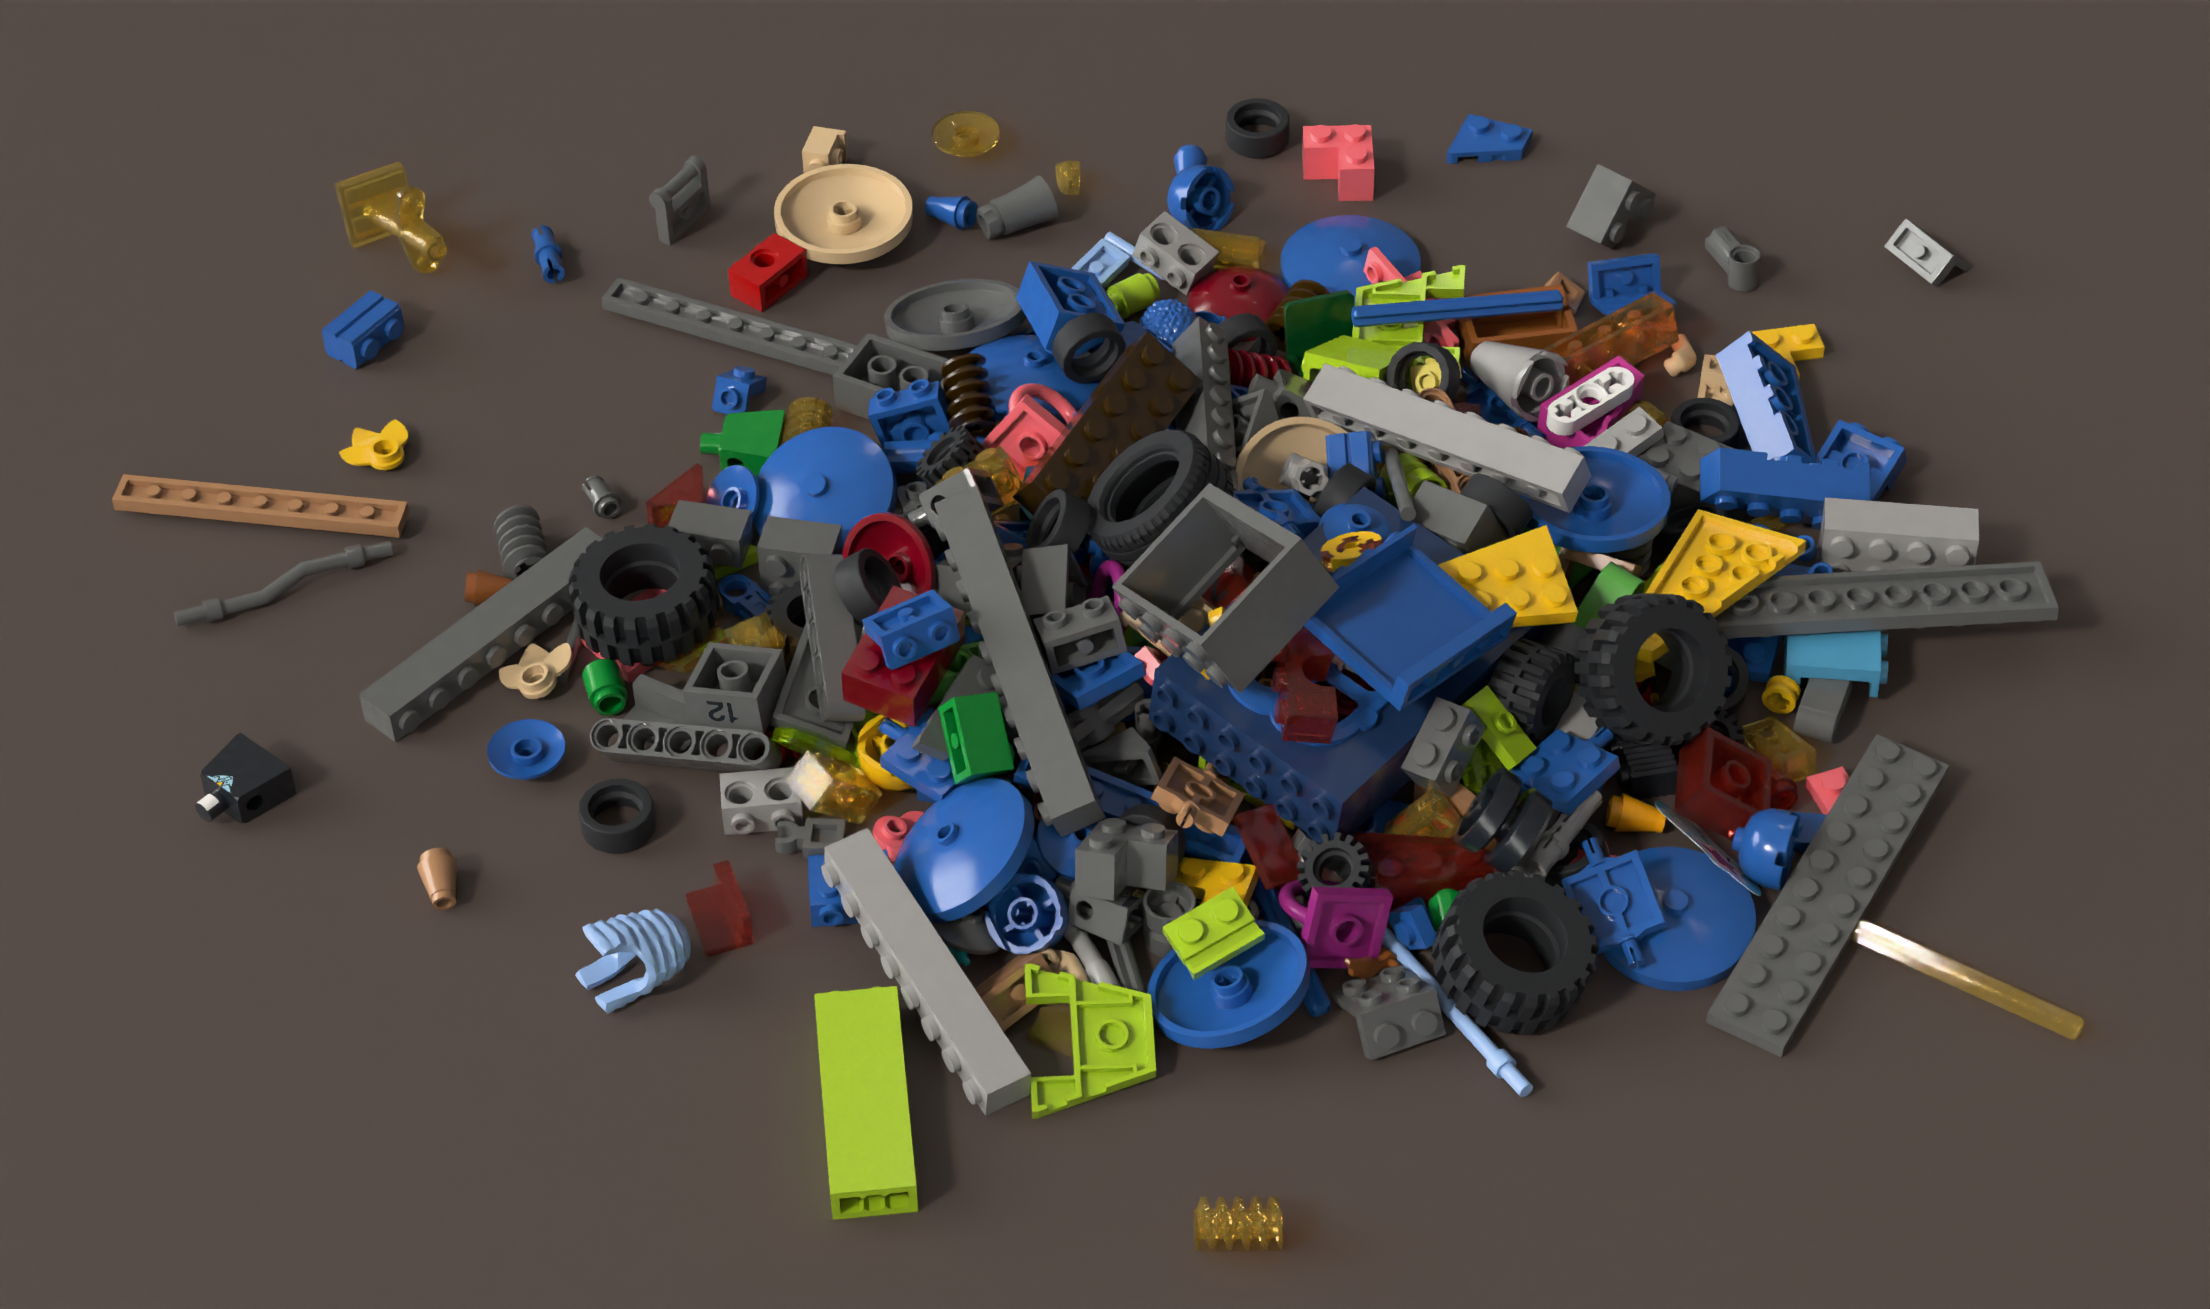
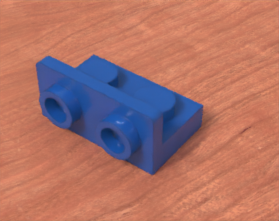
M933 589L862 619L866 634L881 647L886 666L890 670L899 668L960 640L952 606Z

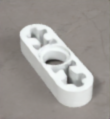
M1623 367L1607 368L1553 401L1548 407L1546 421L1548 429L1562 436L1574 434L1629 400L1632 396L1634 385L1633 374ZM1585 397H1592L1597 399L1600 403L1595 405H1589L1584 403L1581 399Z

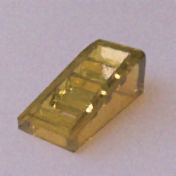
M1769 716L1743 726V734H1745L1747 744L1771 773L1785 786L1816 774V749L1774 716ZM1771 733L1774 734V735H1771V736H1768V737H1765V738H1764V736H1766V735H1769V734H1771Z

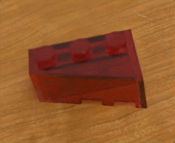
M1354 832L1356 842H1360L1364 846L1373 862L1372 866L1375 869L1376 877L1371 878L1375 883L1374 888L1388 889L1394 896L1390 911L1417 897L1423 899L1428 909L1427 904L1438 891L1443 889L1465 890L1471 881L1476 878L1485 879L1487 874L1493 873V867L1485 863V848L1476 853H1470L1456 844L1454 838Z

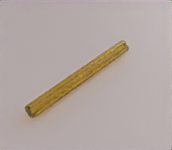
M1861 919L1854 929L1852 936L1854 942L2066 1038L2076 1040L2083 1029L2084 1019L1869 921Z

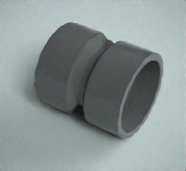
M1173 881L1166 891L1147 889L1143 896V941L1146 948L1155 955L1165 957L1173 949L1163 934V926L1196 908V898L1193 891L1187 885Z

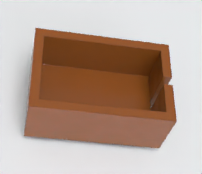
M1562 284L1465 295L1464 297L1559 290L1563 297L1562 310L1556 312L1456 319L1455 330L1467 367L1471 370V354L1484 341L1552 351L1564 358L1567 364L1576 363L1578 329L1572 312L1569 310V303Z

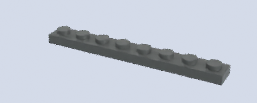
M620 277L615 280L601 298L604 310L831 375L836 373L857 346Z

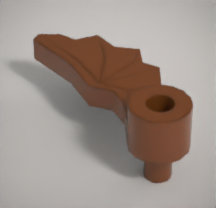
M1386 947L1381 948L1377 958L1365 956L1361 958H1346L1344 960L1345 965L1348 967V974L1358 979H1365L1366 977L1370 979L1382 968L1401 966L1397 962V955Z

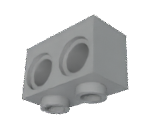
M1164 211L1140 233L1132 255L1144 266L1149 267L1171 286L1187 296L1191 288L1203 276L1212 271L1219 251Z
M799 767L720 774L721 809L725 835L778 831L777 823L780 821H791L798 826H804Z

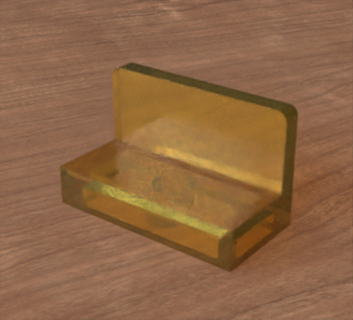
M1198 228L1192 229V232L1219 251L1213 267L1223 268L1238 265L1261 267L1266 251V241L1260 240L1259 237Z

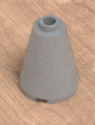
M1484 341L1471 354L1470 367L1472 372L1514 413L1526 421L1538 422L1540 404L1569 386V376L1565 374L1564 365L1568 366L1567 362L1559 354L1552 351Z

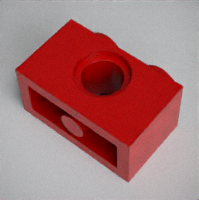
M773 233L728 269L730 295L752 308L764 312L808 276L806 249Z

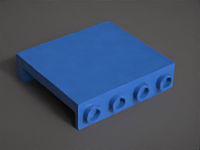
M1412 524L1402 532H1393L1383 544L1374 550L1371 548L1365 550L1358 557L1357 561L1349 566L1337 568L1331 577L1339 588L1304 625L1305 628L1398 711L1403 710L1506 640L1517 614L1506 603L1491 612L1413 544L1418 526Z

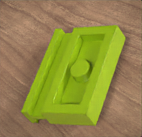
M1233 886L1163 926V934L1184 966L1186 965L1190 971L1193 980L1198 979L1265 940L1264 932L1258 927L1254 917Z

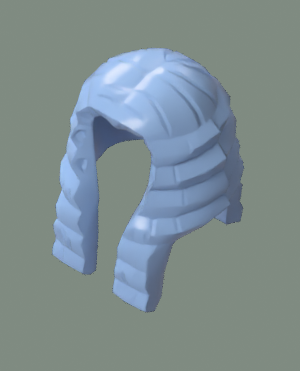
M657 908L652 911L642 910L638 914L631 912L627 916L619 914L615 918L611 917L607 922L600 920L594 924H587L582 927L584 934L603 957L578 970L575 976L589 991L613 979L625 968L632 958L638 955L646 967L644 977L631 980L595 996L598 1005L609 1014L615 1009L622 1008L627 1003L635 1001L639 996L650 993L654 987L661 985L663 981L670 980L684 968V964L689 960L691 953L689 933L679 918Z

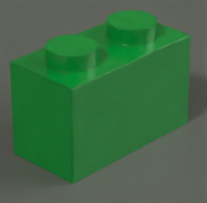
M997 692L953 697L938 707L955 785L986 778L998 779L1014 769V749L1011 743L1008 742L1005 729L1006 718L1002 710L1003 705L999 703Z

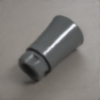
M1037 175L1024 185L990 200L989 204L978 208L976 216L983 234L987 239H993L1036 224L1057 220L1058 209L1047 182L1042 176Z

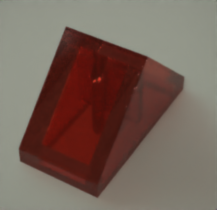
M696 463L645 503L648 524H656L658 528H664L665 525L668 526L678 500L698 503L706 502L703 467L700 464Z

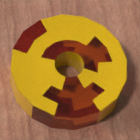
M1367 531L1339 535L1322 546L1320 553L1323 566L1332 573L1340 566L1347 567L1357 561L1358 557L1369 548L1374 550L1383 544V540L1379 534Z

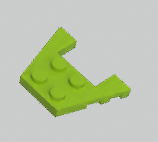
M1466 265L1453 266L1451 272L1436 275L1435 270L1422 273V278L1402 282L1401 278L1357 287L1355 306L1424 301L1426 298H1462L1465 291ZM1425 322L1370 327H1354L1353 325L1352 337L1401 348L1413 342H1423ZM1443 347L1448 349L1456 358L1457 363L1460 364V347ZM1418 357L1417 366L1425 364V359L1431 357Z
M1025 964L1026 1005L1070 1004L1074 1075L1031 1077L1032 1119L1056 1113L1156 1077L1151 994L1101 981L1098 985L1075 979L1074 974L1062 971L1059 974L1040 970L1039 965Z

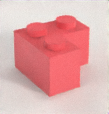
M1371 125L1303 126V180L1338 179L1339 201H1373L1374 156Z

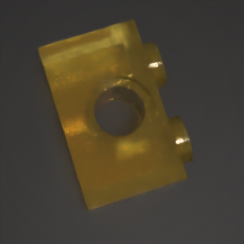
M809 750L796 763L795 768L785 781L811 811L846 819L858 824L863 822L883 794L862 772L858 765Z

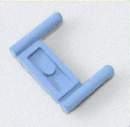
M1111 231L1071 268L1095 273L1104 289L1128 266L1130 260L1161 280H1165L1149 267L1144 266L1132 255L1135 246Z

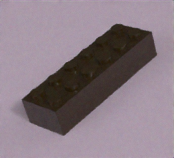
M1147 331L1125 349L1013 495V498L1033 516L1046 496L1054 490L1063 489L1087 502L1094 485L1113 460L1140 439L1166 430L1202 380Z

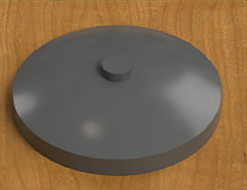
M961 279L924 286L899 297L886 309L884 321L886 333L892 341L919 350L945 351L974 347L1004 337L1017 329L1024 322L1026 315L1016 299L1019 291L1017 287L996 280Z

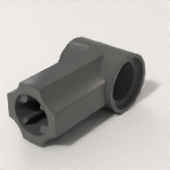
M1725 226L1713 229L1711 235L1705 239V249L1728 274L1727 283L1729 287L1741 292L1755 289L1759 285V250L1754 246L1744 245L1734 232L1727 230Z

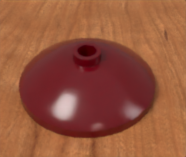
M1243 265L1228 266L1203 276L1191 288L1188 294L1187 306L1193 312L1207 311L1215 313L1220 317L1225 316L1226 319L1236 314L1250 313L1259 316L1265 323L1283 300L1289 288L1280 278L1261 268ZM1250 337L1240 342L1255 341L1257 337Z
M876 513L861 519L849 532L842 552L844 559L863 548H871L879 552L890 563L897 574L902 589L918 595L932 589L935 591L936 566L932 550L925 536L910 520L895 513Z

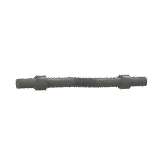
M390 541L361 547L358 544L345 547L344 552L300 562L261 591L220 601L217 597L202 601L203 605L175 611L176 625L181 626L205 619L209 623L223 619V615L267 605L308 575L345 566L353 569L365 566L366 561L393 555L392 545Z

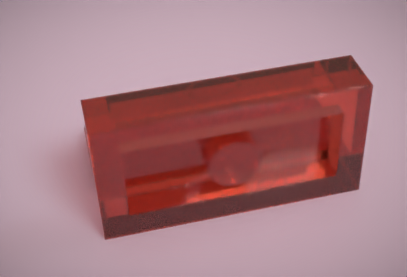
M729 860L713 864L715 886L686 894L687 905L707 956L754 944L751 917Z

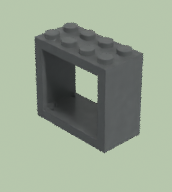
M1209 483L1118 579L1112 588L1122 599L1118 605L1134 620L1138 618L1142 622L1138 628L1151 642L1156 644L1161 640V645L1171 655L1179 658L1182 654V658L1198 673L1205 669L1206 675L1219 687L1223 688L1227 684L1239 693H1242L1337 591L1339 586L1302 538ZM1246 548L1270 563L1203 636L1178 621Z

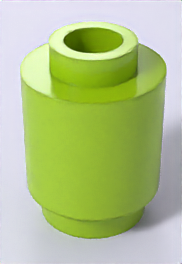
M1137 273L1110 286L1107 290V295L1121 318L1124 319L1152 306L1155 300L1160 297V289L1157 281L1151 274Z

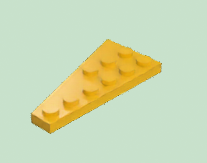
M1698 509L1645 593L1684 596L1686 600H1694L1701 604L1704 608L1703 613H1711L1716 617L1805 553L1806 540ZM1654 633L1643 643L1636 660L1652 663L1669 650L1662 638Z
M1547 525L1438 564L1441 569L1491 612L1504 603L1508 604L1517 612L1512 627L1574 623L1576 621L1578 610Z

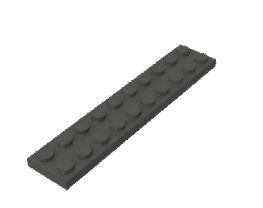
M2041 561L1771 576L1717 615L1715 619L1719 624L1716 630L1724 631L1727 640L1741 637H1771L1777 635L1866 630L1885 631L1902 628L1923 629L1937 626L1960 627L1973 624H2002L2026 621L2040 622L2044 620H2057L2059 606Z
M1875 735L1708 1011L1707 1024L1782 1058L1945 780L1950 765L1881 735Z

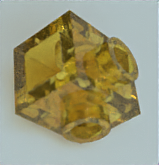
M767 612L734 624L724 630L729 644L754 646L755 643L757 647L782 649L785 646V640L780 628L777 625L772 626Z

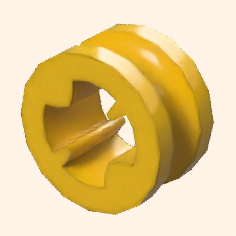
M1783 675L1773 676L1767 681L1766 689L1763 691V704L1775 713H1790L1796 707L1801 689L1797 682L1790 677Z

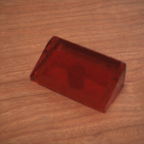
M1266 804L1234 816L1233 820L1265 889H1279L1288 882L1298 880L1297 875L1300 872L1297 869L1298 861H1301L1280 816L1275 811L1274 805Z

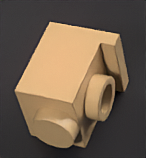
M813 126L802 150L804 173L824 166L842 164L843 161H847L846 131Z

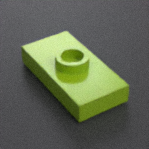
M1488 685L1461 705L1470 709L1486 726L1482 738L1508 770H1511L1536 749V746L1518 725L1514 716L1506 710Z

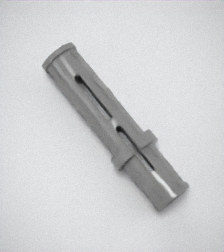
M1598 790L1590 795L1571 814L1562 813L1550 830L1544 831L1537 840L1538 846L1523 862V871L1527 876L1532 878L1535 874L1545 878L1552 866L1567 855L1570 848L1569 844L1595 810L1602 804V795Z

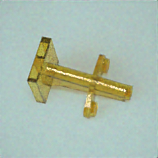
M399 161L334 183L348 241L353 248L394 235L399 238L413 269L420 273H430L438 267L439 260L443 259L447 253V247L443 242L442 236L423 221L425 194L415 186H408L404 166Z

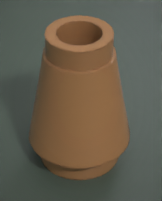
M446 848L429 849L422 853L419 858L420 862L417 865L418 873L433 908L437 910L450 909L457 902V860Z

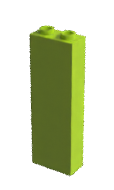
M897 986L816 993L814 998L833 1220L919 1212Z

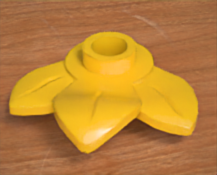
M396 419L389 422L381 433L355 428L352 434L353 446L341 450L339 454L345 462L351 465H371L378 470H392L404 460L403 447L409 439L408 432L405 426Z

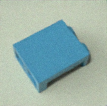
M1881 630L1784 635L1783 676L1795 680L1799 687L1801 677L1869 682V697L1877 698L1879 684L1887 683L1888 661L1881 660V657H1886L1888 634H1881Z

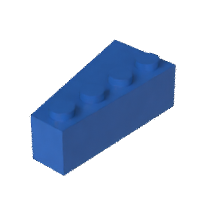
M1721 447L1700 459V501L1715 504V508L1720 510L1740 509L1747 511V514L1750 516L1762 517L1769 515L1779 517L1780 521L1784 523L1803 522L1812 524L1814 529L1820 530L1825 497L1870 501V463L1856 462L1854 468L1839 467V460L1823 459L1822 463L1805 464L1802 463V456L1796 455L1778 456L1768 460L1767 452Z

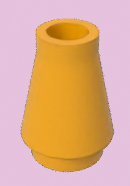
M1622 793L1621 796L1611 795L1606 811L1605 826L1613 827L1614 832L1662 833L1666 817L1658 808Z

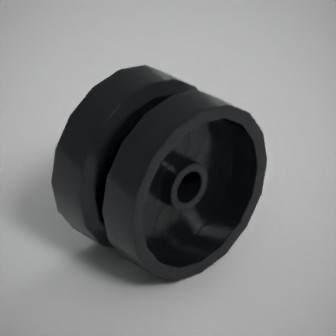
M1502 767L1488 779L1471 802L1457 827L1454 842L1470 853H1476L1485 848V863L1499 872L1507 873L1523 857L1536 839L1550 813L1553 804L1552 798L1536 787L1521 793L1522 779L1507 768Z

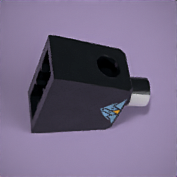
M240 732L202 769L200 777L205 797L195 804V808L198 814L207 822L213 821L225 812L239 823H248L297 794L291 767Z

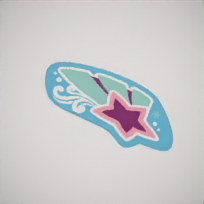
M1655 801V806L1696 843L1717 866L1731 874L1757 896L1761 895L1759 886L1743 874L1739 864L1671 807L1661 801Z

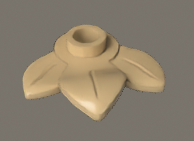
M531 643L523 653L518 665H508L499 668L500 681L507 688L520 690L526 698L537 699L545 697L556 686L557 677L569 668L573 657L571 647L568 643H564L548 653L540 646Z

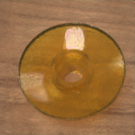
M976 111L950 113L939 119L932 129V139L936 147L949 155L959 157L983 154L992 149L1000 137L997 122L990 116Z

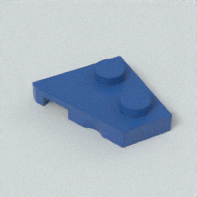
M1468 114L1447 151L1446 163L1457 164L1458 157L1478 156V163L1492 162L1494 160H1521L1532 141L1533 129Z

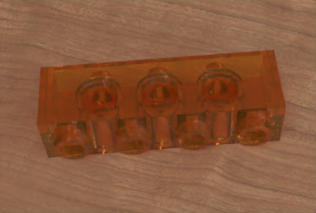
M1651 292L1541 350L1555 352L1566 360L1568 366L1564 365L1565 374L1569 376V386L1617 356H1620L1630 365L1634 366L1636 363L1662 352L1665 348L1679 341L1674 305L1656 293Z

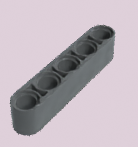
M842 554L802 555L800 560V583L822 722L863 721L866 710L843 701L841 672L856 649L857 640L853 616L841 601L835 583L836 565L844 559Z
M1809 678L1797 711L1793 733L1832 743L1855 681Z
M603 718L595 723L590 732L592 746L616 762L724 772L778 769L782 762L780 747L762 732L754 730ZM619 733L617 742L608 747V742L612 735ZM655 736V741L651 748L644 750L646 741ZM692 739L690 748L686 752L681 753L680 749L683 743ZM728 743V749L725 754L717 757L718 748L722 744ZM765 746L764 755L754 760L755 751L759 747Z

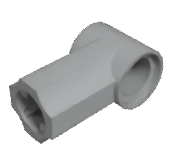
M1292 452L1284 465L1279 484L1296 489L1298 492L1315 498L1319 491H1323L1329 480L1326 476L1328 467Z

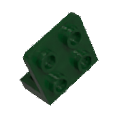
M1349 290L1290 301L1284 305L1286 360L1290 365L1292 374L1303 378L1301 366L1305 351L1342 335L1352 337L1353 323L1351 311L1354 307V296Z

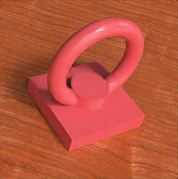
M1036 383L1021 385L1013 391L1009 399V413L982 443L987 451L1022 480H1024L1027 466H1036L1066 428L1062 422L1033 398L1043 400L1053 406L1063 416L1067 424L1073 419V413L1076 411L1073 405L1060 393L1050 387Z

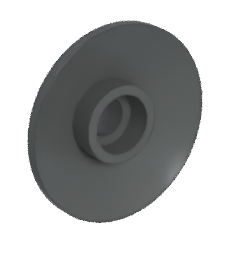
M981 907L959 919L939 923L931 922L943 942L956 950L976 955H987L1002 949L989 935L985 922L986 911Z

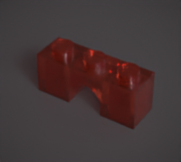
M1304 626L1271 660L1277 662V668L1273 672L1272 690L1273 692H1279V699L1276 700L1274 720L1276 724H1281L1282 741L1330 744L1338 720L1336 689L1331 686L1314 684L1310 680H1326L1333 652Z

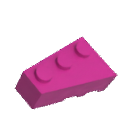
M1617 356L1541 403L1537 428L1547 435L1546 440L1553 446L1562 449L1584 446L1640 406L1644 375L1623 358ZM1623 367L1633 374L1634 385L1632 396L1629 400L1574 434L1562 436L1548 429L1546 424L1548 407L1553 401L1607 368ZM1585 397L1581 399L1584 403L1589 405H1595L1600 403L1597 399L1592 397Z

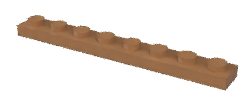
M123 474L112 498L114 510L395 538H400L410 513L408 502L127 474Z

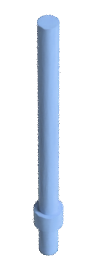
M1386 926L1382 946L1397 955V962L1401 964V967L1408 969L1436 988L1440 1009L1487 1060L1486 1066L1498 1079L1504 1078L1520 1097L1529 1095L1533 1090V1085L1516 1068V1060L1505 1049H1499L1467 1013L1463 1015L1455 1007L1457 1002L1453 998L1448 999L1437 980Z

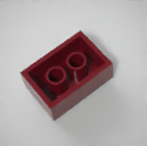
M893 585L878 612L916 597L918 594ZM952 607L960 634L958 642L894 670H890L886 666L881 647L865 632L841 672L843 701L915 727L965 641V611Z

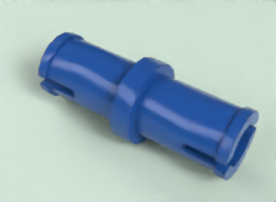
M540 225L543 232L542 235H540L537 227L531 233L532 241L535 245L534 257L537 264L541 266L544 280L554 284L556 282L553 274H557L559 282L565 276V270L561 263L562 251L561 247L555 243L551 227Z

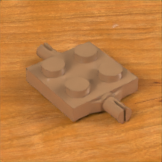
M1174 756L1150 799L1158 802L1159 806L1166 812L1178 814L1176 823L1180 826L1182 821H1185L1182 828H1189L1194 822L1200 830L1210 834L1216 833L1222 837L1245 794L1219 779L1220 773L1216 769H1212V764L1208 763L1203 770Z

